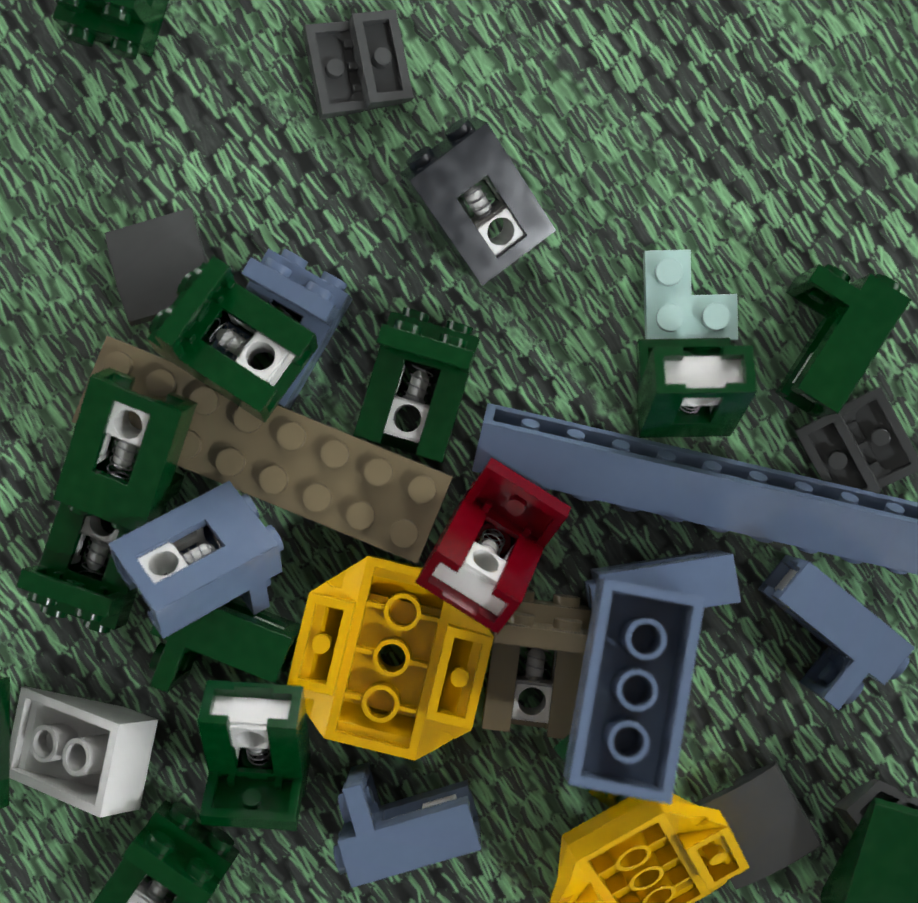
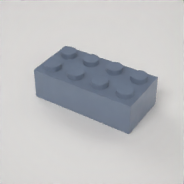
M597 579L563 777L568 785L671 804L705 598L609 579Z

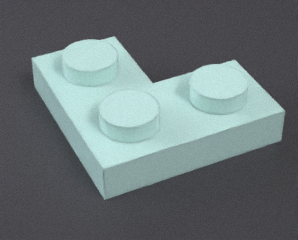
M650 250L643 252L645 339L730 338V341L738 340L737 294L692 295L691 250Z

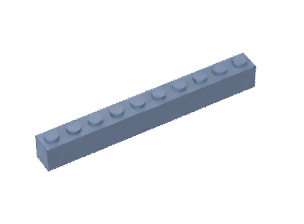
M487 403L472 467L473 472L481 473L492 457L545 491L551 489L568 493L582 501L598 500L615 504L625 511L636 512L641 510L661 515L672 522H693L705 525L707 528L720 533L731 531L749 535L763 543H772L774 541L792 545L806 553L822 552L835 555L853 564L865 562L878 565L896 574L912 573L918 575V502Z

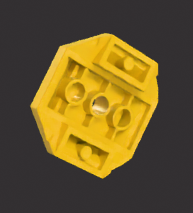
M368 555L309 592L287 685L303 686L306 713L324 739L416 761L452 739H456L472 730L494 634L484 625L416 584L415 581L423 567ZM389 644L397 645L404 651L405 661L398 666H389L381 659L380 649Z
M675 794L672 796L671 804L628 797L562 834L557 880L549 903H695L723 886L728 879L750 868L720 810L695 805Z

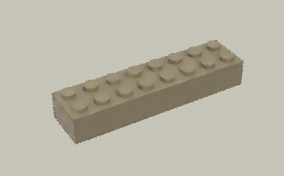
M106 336L91 375L110 367L135 377L132 391L165 402L167 395L172 392L197 402L177 463L178 466L222 484L230 481L236 490L414 563L419 562L454 476L280 405L276 406L264 423L166 358L119 339ZM87 385L80 399L74 417L71 421L75 424L77 422V418L84 399ZM129 410L128 418L130 423L135 428L142 430L141 418L138 414Z

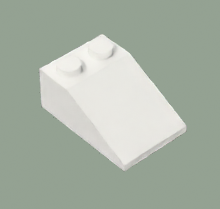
M22 686L10 739L9 778L99 818L139 810L158 719L122 706Z

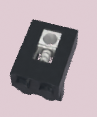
M465 117L452 124L444 132L446 138L431 149L430 146H426L410 156L406 161L408 167L399 174L403 178L400 183L410 197L421 204L469 275L483 286L555 232L556 229L489 124L475 117L471 120ZM480 180L484 182L495 199L493 203H491L492 200L488 201L486 198L487 193L482 192V185H475ZM459 196L465 198L464 204L469 205V211L475 213L472 219H470L457 200ZM502 217V231L496 237L488 238L487 231L490 223Z

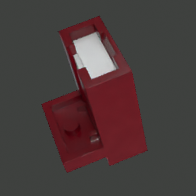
M491 457L453 511L415 583L498 634L521 605L544 548L567 519L571 507Z

